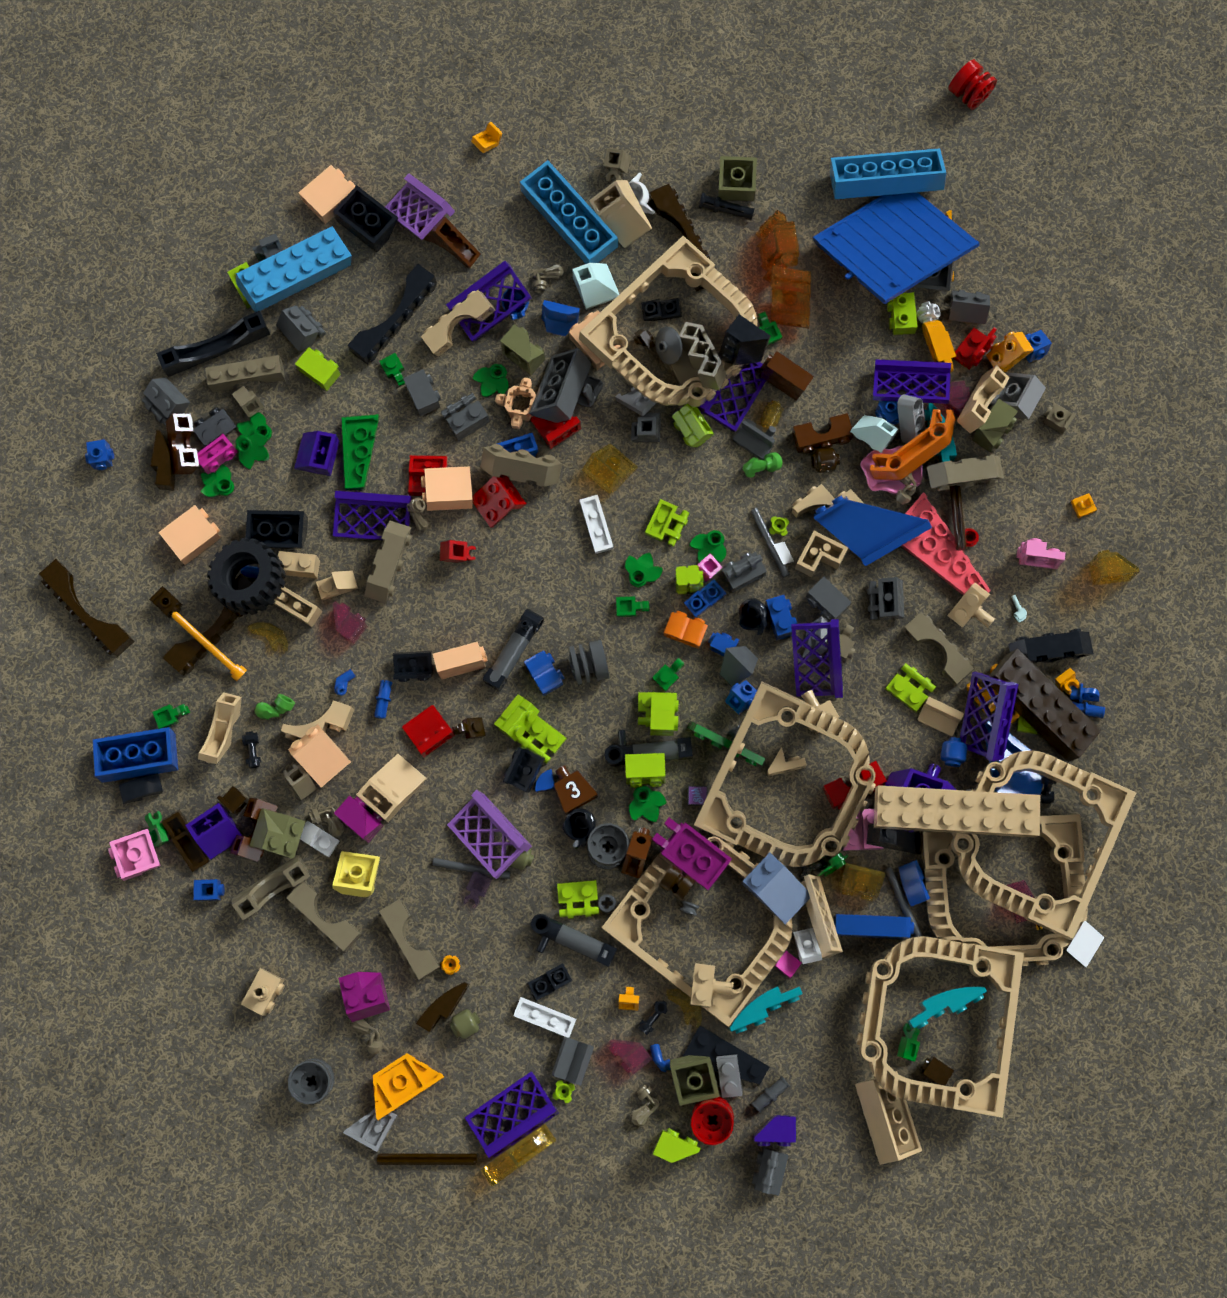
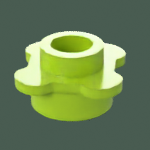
M776 516L772 517L770 520L772 523L769 529L770 534L786 536L789 520Z
M558 1080L556 1082V1090L552 1095L555 1100H564L565 1103L571 1102V1094L575 1090L574 1084H566L562 1080Z

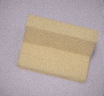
M928 697L917 720L942 733L953 736L964 713Z

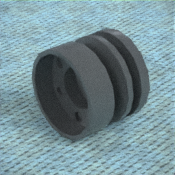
M601 639L590 641L588 644L589 651H585L582 644H578L580 653H575L574 645L569 646L571 671L578 686L583 685L581 676H586L588 684L590 683V674L593 673L597 681L610 679Z
M612 823L601 824L595 827L590 833L587 843L588 857L591 862L598 868L605 870L620 866L624 862L628 851V836L621 827ZM606 844H610V848L613 849H610L609 852H605V848L602 847H605Z
M318 1058L307 1059L296 1065L290 1072L288 1078L289 1092L300 1103L315 1104L331 1092L335 1083L334 1072L331 1066L324 1060ZM315 1076L317 1083L311 1085L309 1077Z

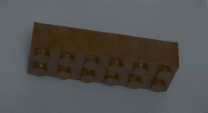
M1019 649L1008 653L989 675L1005 682L1018 684L1014 710L1067 762L1080 758L1102 731ZM993 685L992 688L999 693L1000 685Z

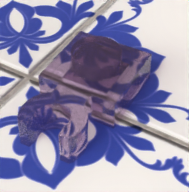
M474 871L466 888L471 893L464 898V904H467L471 898L475 901L473 908H476L480 903L479 896H486L493 879Z

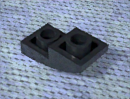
M679 298L664 301L655 299L641 303L644 321L682 317Z
M158 773L143 776L118 786L123 804L141 801L143 797L162 794L163 792Z
M562 963L528 982L526 985L536 1002L572 982V979Z

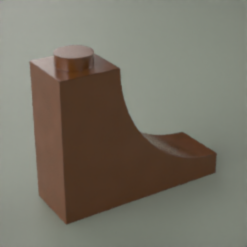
M427 215L422 216L421 221L425 220ZM443 217L423 238L448 251L467 268H471L481 255L446 217ZM425 225L419 227V233L425 227Z

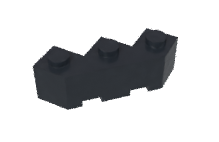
M1073 629L1061 634L1046 633L1040 637L1027 638L1026 636L1018 637L1015 639V642L1008 644L1010 652L1019 649L1033 664L1039 662L1052 663L1066 658L1079 659L1094 654L1089 632L1081 631V629Z

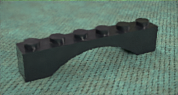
M417 264L406 277L405 293L396 311L378 326L358 332L347 345L350 352L366 364L374 361L378 351L388 345L389 338L400 331L401 324L411 318L413 310L423 304L424 297L435 290L437 285L435 276L420 264Z
M259 310L241 318L229 329L209 339L188 345L173 346L156 354L162 369L168 377H171L271 334Z

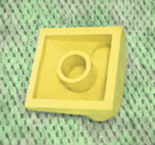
M341 851L332 885L333 889L345 895L358 897L372 895L375 889L374 884L380 857Z

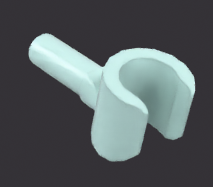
M1013 595L1011 598L1017 609V612L1013 615L1020 623L1026 619L1027 611L1021 607L1016 595Z

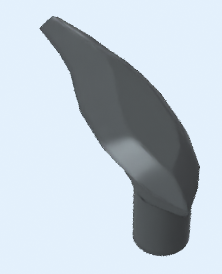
M748 418L746 419L748 423L773 438V434L776 431L775 427L770 426L766 430Z

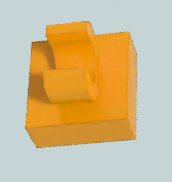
M1090 493L1071 500L1078 519L1097 511Z
M1071 668L1055 678V685L1062 692L1065 690L1069 695L1072 693L1069 686L1074 685L1077 689L1079 688L1076 674Z
M626 987L625 995L619 994V1009L638 1011L639 996L634 995V987Z

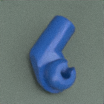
M351 669L336 678L334 690L337 695H345L348 681L356 677Z
M651 1045L650 1050L654 1063L662 1072L671 1070L670 1059L663 1060L660 1045Z

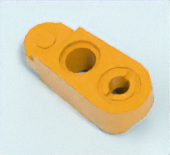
M938 320L923 323V334L933 361L951 363L950 373H952L954 368L951 358L956 357L948 331L945 330L943 323Z

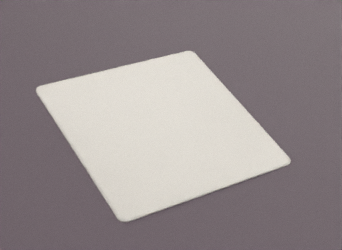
M1084 921L1067 948V952L1087 967L1104 937L1089 923Z

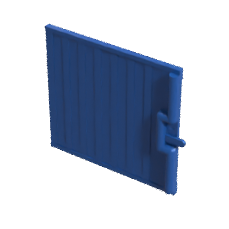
M918 192L882 195L813 237V241L837 264L844 266L849 271L845 275V279L855 276L858 282L883 304L896 298L979 246L977 240Z

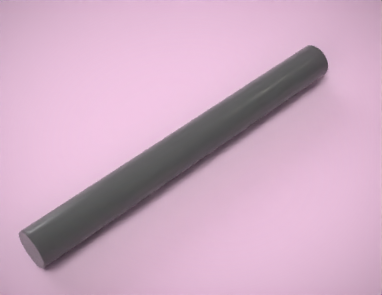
M758 508L751 510L783 578L789 576L790 573L786 565H783L774 547L775 543Z
M438 858L433 860V866L492 876L482 866ZM504 871L498 878L510 880L511 872Z
M890 867L884 870L904 916L911 917V922H914L913 936L921 937L922 934Z

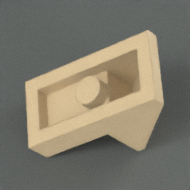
M353 571L331 572L332 577L316 582L322 601L358 589Z
M781 747L767 771V776L806 768L805 758L800 759L799 756L789 758V762H786Z

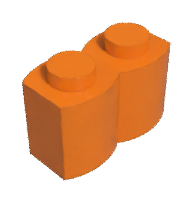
M676 611V613H671L663 636L699 649L708 625L702 619L694 618L693 620L688 618L687 614Z

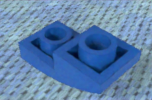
M713 579L703 589L697 591L686 600L684 604L695 617H698L727 593Z
M917 860L900 866V877L910 906L930 899L922 881L925 877Z

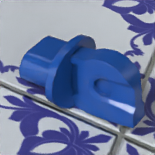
M1083 683L1080 684L1078 689L1071 685L1072 693L1070 694V699L1079 700V703H1082L1083 700L1099 702L1100 695L1097 689L1083 688Z

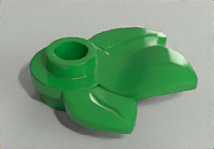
M494 364L490 368L482 367L473 376L474 381L482 383L481 393L483 397L491 396L496 391L500 394H505L509 386L506 379V368L501 364ZM496 371L501 372L499 376L494 375Z
M260 412L251 416V421L237 424L241 434L251 436L255 433L260 434L262 431H266L264 436L268 440L272 437V430L266 424L265 416ZM243 440L242 445L248 446V442Z
M259 433L251 436L242 434L237 437L235 446L239 451V460L246 468L251 469L255 460H269L268 450L263 446L268 439ZM243 440L248 442L247 447L242 445Z
M222 464L216 470V473H201V478L205 485L201 493L207 497H215L217 495L228 496L232 494L234 483L231 480L232 474L230 469ZM225 485L228 486L227 489H225V490L222 489L223 486H225Z
M717 530L710 531L708 534H698L690 542V547L699 550V563L709 554L721 563L727 553L723 545L724 535ZM713 537H716L719 541L717 543H713L711 539Z
M651 553L642 555L638 560L633 556H628L625 568L629 573V582L632 586L643 587L647 582H655L661 576L663 568L653 566ZM639 575L642 579L641 581H636L635 577Z
M638 786L633 793L634 800L629 805L630 816L634 821L643 815L649 821L656 822L659 817V806L667 803L664 795L659 791H651L647 786ZM641 792H645L647 794V797L645 799H641L639 797V794Z
M840 852L829 860L831 865L817 874V876H828L845 865L848 854L844 856Z

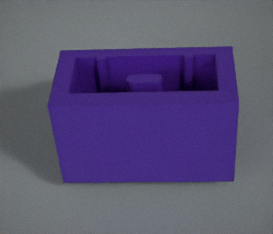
M322 431L303 433L294 469L331 476L340 442L337 435Z
M219 803L185 825L195 842L210 860L233 846L236 835L243 836L225 807Z
M773 1115L753 1135V1141L757 1142L758 1146H770V1142H777L779 1146H791V1142L796 1143V1117Z

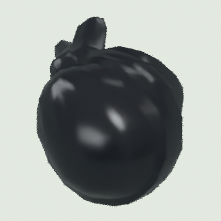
M749 598L743 601L739 607V625L745 630H757V635H762L769 619L767 607L756 598Z
M583 808L572 810L566 816L563 823V831L569 838L575 841L572 845L575 849L579 848L580 845L582 847L586 846L590 833L596 827L594 815L589 810Z

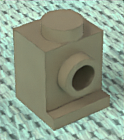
M245 386L232 394L249 418L264 408L252 390L248 392Z
M1056 403L1054 408L1050 406L1044 414L1047 417L1044 423L1063 435L1076 414L1069 412Z

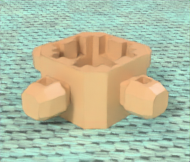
M523 378L520 386L509 388L507 396L506 394L496 395V404L505 407L511 418V426L514 429H520L523 420L530 421V418L533 417L529 412L536 394L531 389L532 382L529 378ZM522 395V397L531 398L530 406L524 412L512 409L513 400L516 396Z

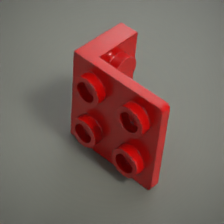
M994 327L986 336L976 328H973L955 351L956 357H953V359L969 370L973 365L977 367L985 352L987 353L993 346V342L997 338L995 336L997 329Z
M535 416L530 418L532 424L550 449L581 430V422L577 416H572L571 419L559 423Z
M507 475L493 476L472 496L473 504L489 527H494L512 509H521L527 504Z
M431 705L402 726L424 758L455 736L434 705Z

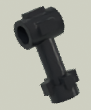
M253 731L245 732L242 735L243 746H248L249 759H246V763L250 769L258 768L261 763V757H257L255 744H259L258 733H253Z
M1045 776L1041 777V784H1044V787L1040 794V803H1054L1055 794L1054 791H1051V788L1057 782Z
M664 1000L656 1001L654 1003V1011L646 1021L641 1020L638 1029L646 1035L654 1030L651 1026L662 1013H667V1002Z

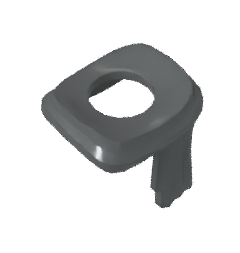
M587 375L583 391L585 397L579 395V400L576 404L591 407L602 390L603 382Z

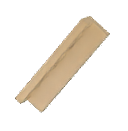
M808 874L804 876L805 881L800 883L808 890L810 899L806 902L807 910L822 958L826 959L843 951L819 876Z

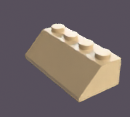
M875 1078L855 1084L879 1164L899 1161L921 1152L922 1148L907 1101L885 1091Z

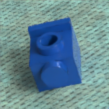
M713 632L708 641L710 643L709 649L724 657L726 648L737 647L739 639L736 638L733 641L731 640L732 637L726 633Z
M194 880L195 901L221 900V896H224L225 887L224 884H221L220 880ZM210 887H213V894L208 893Z

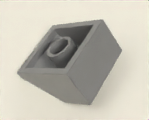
M1006 372L1005 374L1010 378L1004 389L991 401L990 405L994 406L997 400L1000 399L1018 411L1015 416L1016 418L1029 419L1046 387L1035 375Z

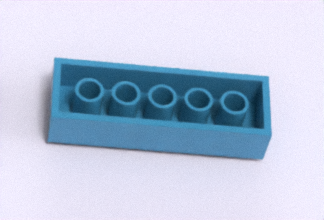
M939 148L831 158L830 178L834 198L845 199L944 190L946 170Z
M548 160L520 181L521 192L585 264L599 263L618 248V237Z
M332 226L236 273V284L253 311L257 312L351 265L352 255Z

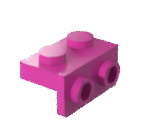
M222 434L199 451L197 455L199 464L207 474L218 470L224 462L231 460L238 452L226 436Z

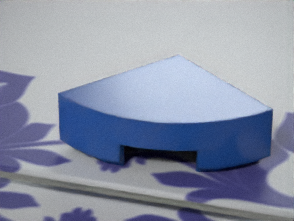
M552 769L543 772L539 776L535 786L536 792L555 789Z

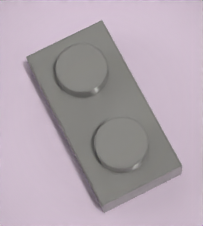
M737 1054L717 1056L716 1061L722 1098L742 1096Z

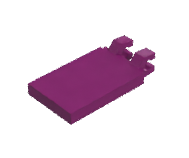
M669 817L664 825L674 833L668 840L656 833L652 841L661 847L662 856L708 891L732 858L686 822L679 825Z

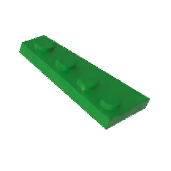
M379 414L342 417L346 491L365 489L380 418Z
M690 721L687 727L695 732L694 736L702 740L706 737L712 740V745L720 749L722 746L729 749L732 741ZM743 748L741 754H736V757H739V755L746 757L745 762L756 766L757 763L763 765L766 759L746 748Z

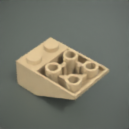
M627 180L614 181L589 200L596 214L618 237L619 243L624 248L652 229Z
M397 754L371 777L356 795L389 823L427 778L402 756Z

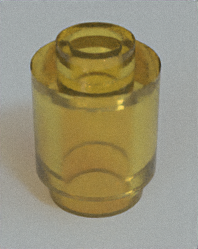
M771 400V402L765 404L760 419L762 427L778 426L784 410L781 407V403Z

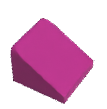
M711 554L697 564L699 571H703V580L705 582L723 568Z
M786 950L774 967L790 979L802 962Z

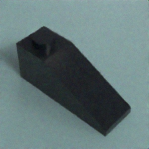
M873 823L868 824L867 844L919 854L920 834L909 832V830L874 828Z

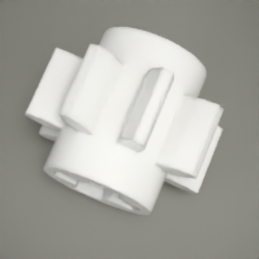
M930 301L921 304L922 307H919L917 311V317L921 323L939 319L940 309L938 305L931 304Z

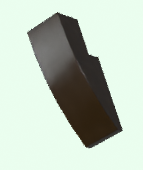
M156 430L150 465L157 471L155 485L160 490L174 491L175 474L173 473L169 444L162 432Z
M180 809L161 821L171 836L172 842L192 872L209 862L207 855L195 842L185 826L188 822Z
M463 982L442 994L426 1009L416 1024L428 1032H432L441 1016L446 1019L451 1017L470 984Z

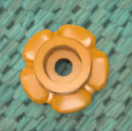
M447 955L443 958V962H441V969L446 974L453 975L454 972L456 973L460 969V960L456 956Z

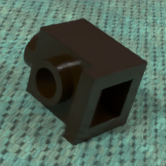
M163 586L149 599L168 618L172 617L173 612L179 613L183 606Z

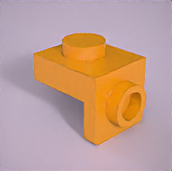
M489 122L486 130L473 136L471 142L482 153H485L499 145L502 132L492 122Z

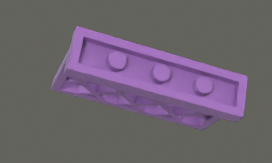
M408 173L404 178L407 181L406 185L385 207L398 217L400 224L422 240L445 214L451 217L455 210L446 200ZM410 190V195L404 197L405 194ZM419 198V202L413 204L414 199ZM408 202V206L403 207V203ZM395 205H398L397 209L392 210ZM428 205V209L422 211L423 206ZM417 208V212L412 214V210ZM403 212H407L406 216L401 217ZM438 212L434 217H432V213ZM427 215L426 219L421 221V217ZM416 218L415 223L410 224V220ZM425 225V227L419 233V227Z
M476 790L471 795L473 798L447 825L490 874L497 879L523 851L527 852L532 845L485 794ZM476 804L478 816H470V809ZM470 819H478L476 830H469ZM482 819L490 820V829H482ZM460 820H465V830H458L455 825ZM490 832L489 843H481V833ZM494 832L502 833V842H494ZM469 833H477L476 843L468 842ZM506 845H513L517 850L511 856H506ZM481 846H489L488 856L482 857L480 855ZM493 846H502L501 856H493ZM501 859V867L495 872L492 868V860Z

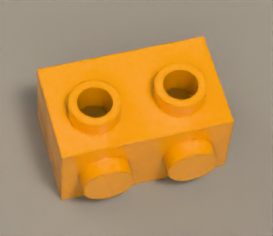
M1012 331L1004 336V341L996 343L990 348L991 351L986 356L993 367L997 365L1003 372H1007L1034 350L1023 332L1014 333Z

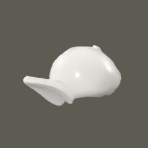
M638 173L629 182V185L644 213L653 215L655 211L647 205L649 192L646 186L639 182L642 174Z

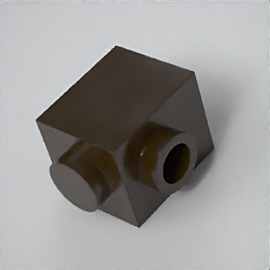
M932 1056L930 1059L926 1058L920 1067L923 1069L921 1074L925 1076L923 1078L925 1082L943 1086L947 1084L954 1073L953 1069Z

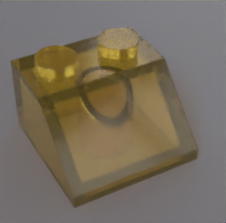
M610 443L592 453L582 471L601 486L602 490L611 494L620 488L638 466Z
M1110 550L1098 552L1089 563L1092 586L1131 581L1140 572L1139 568L1117 552H1110Z
M846 863L842 867L837 890L842 891V895L853 897V894L861 895L862 900L872 902L873 899L879 897L885 872Z

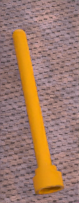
M178 612L172 613V618L230 670L231 677L235 681L239 680L247 671L242 665H235Z

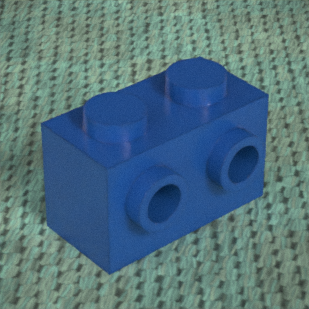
M785 595L767 599L765 606L769 612V620L776 641L792 636L791 624H797L795 617L791 616L790 610H792L790 600H786Z

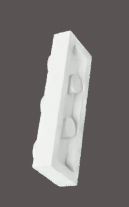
M598 495L580 499L595 554L614 549Z
M520 997L513 1015L570 1038L577 1020Z

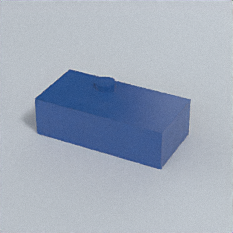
M170 727L93 739L95 777L102 783L178 770L176 736Z

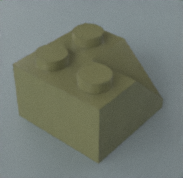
M720 156L718 196L722 198L721 200H755L757 158Z
M514 324L500 340L503 355L532 375L545 360L544 350L536 344L534 346L530 343L529 333L523 327L519 328Z
M1000 399L997 400L990 410L991 413L986 423L977 429L972 438V441L989 452L993 448L998 449L1003 442L1001 438L1003 434L1006 433L1008 435L1017 421L1015 416L1018 411Z
M261 808L250 846L278 856L294 859L306 821Z
M688 1055L670 1060V1068L680 1106L719 1097V1089L710 1057Z

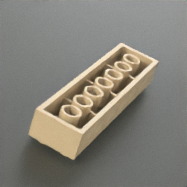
M877 786L875 788L874 828L1035 838L1040 836V795Z

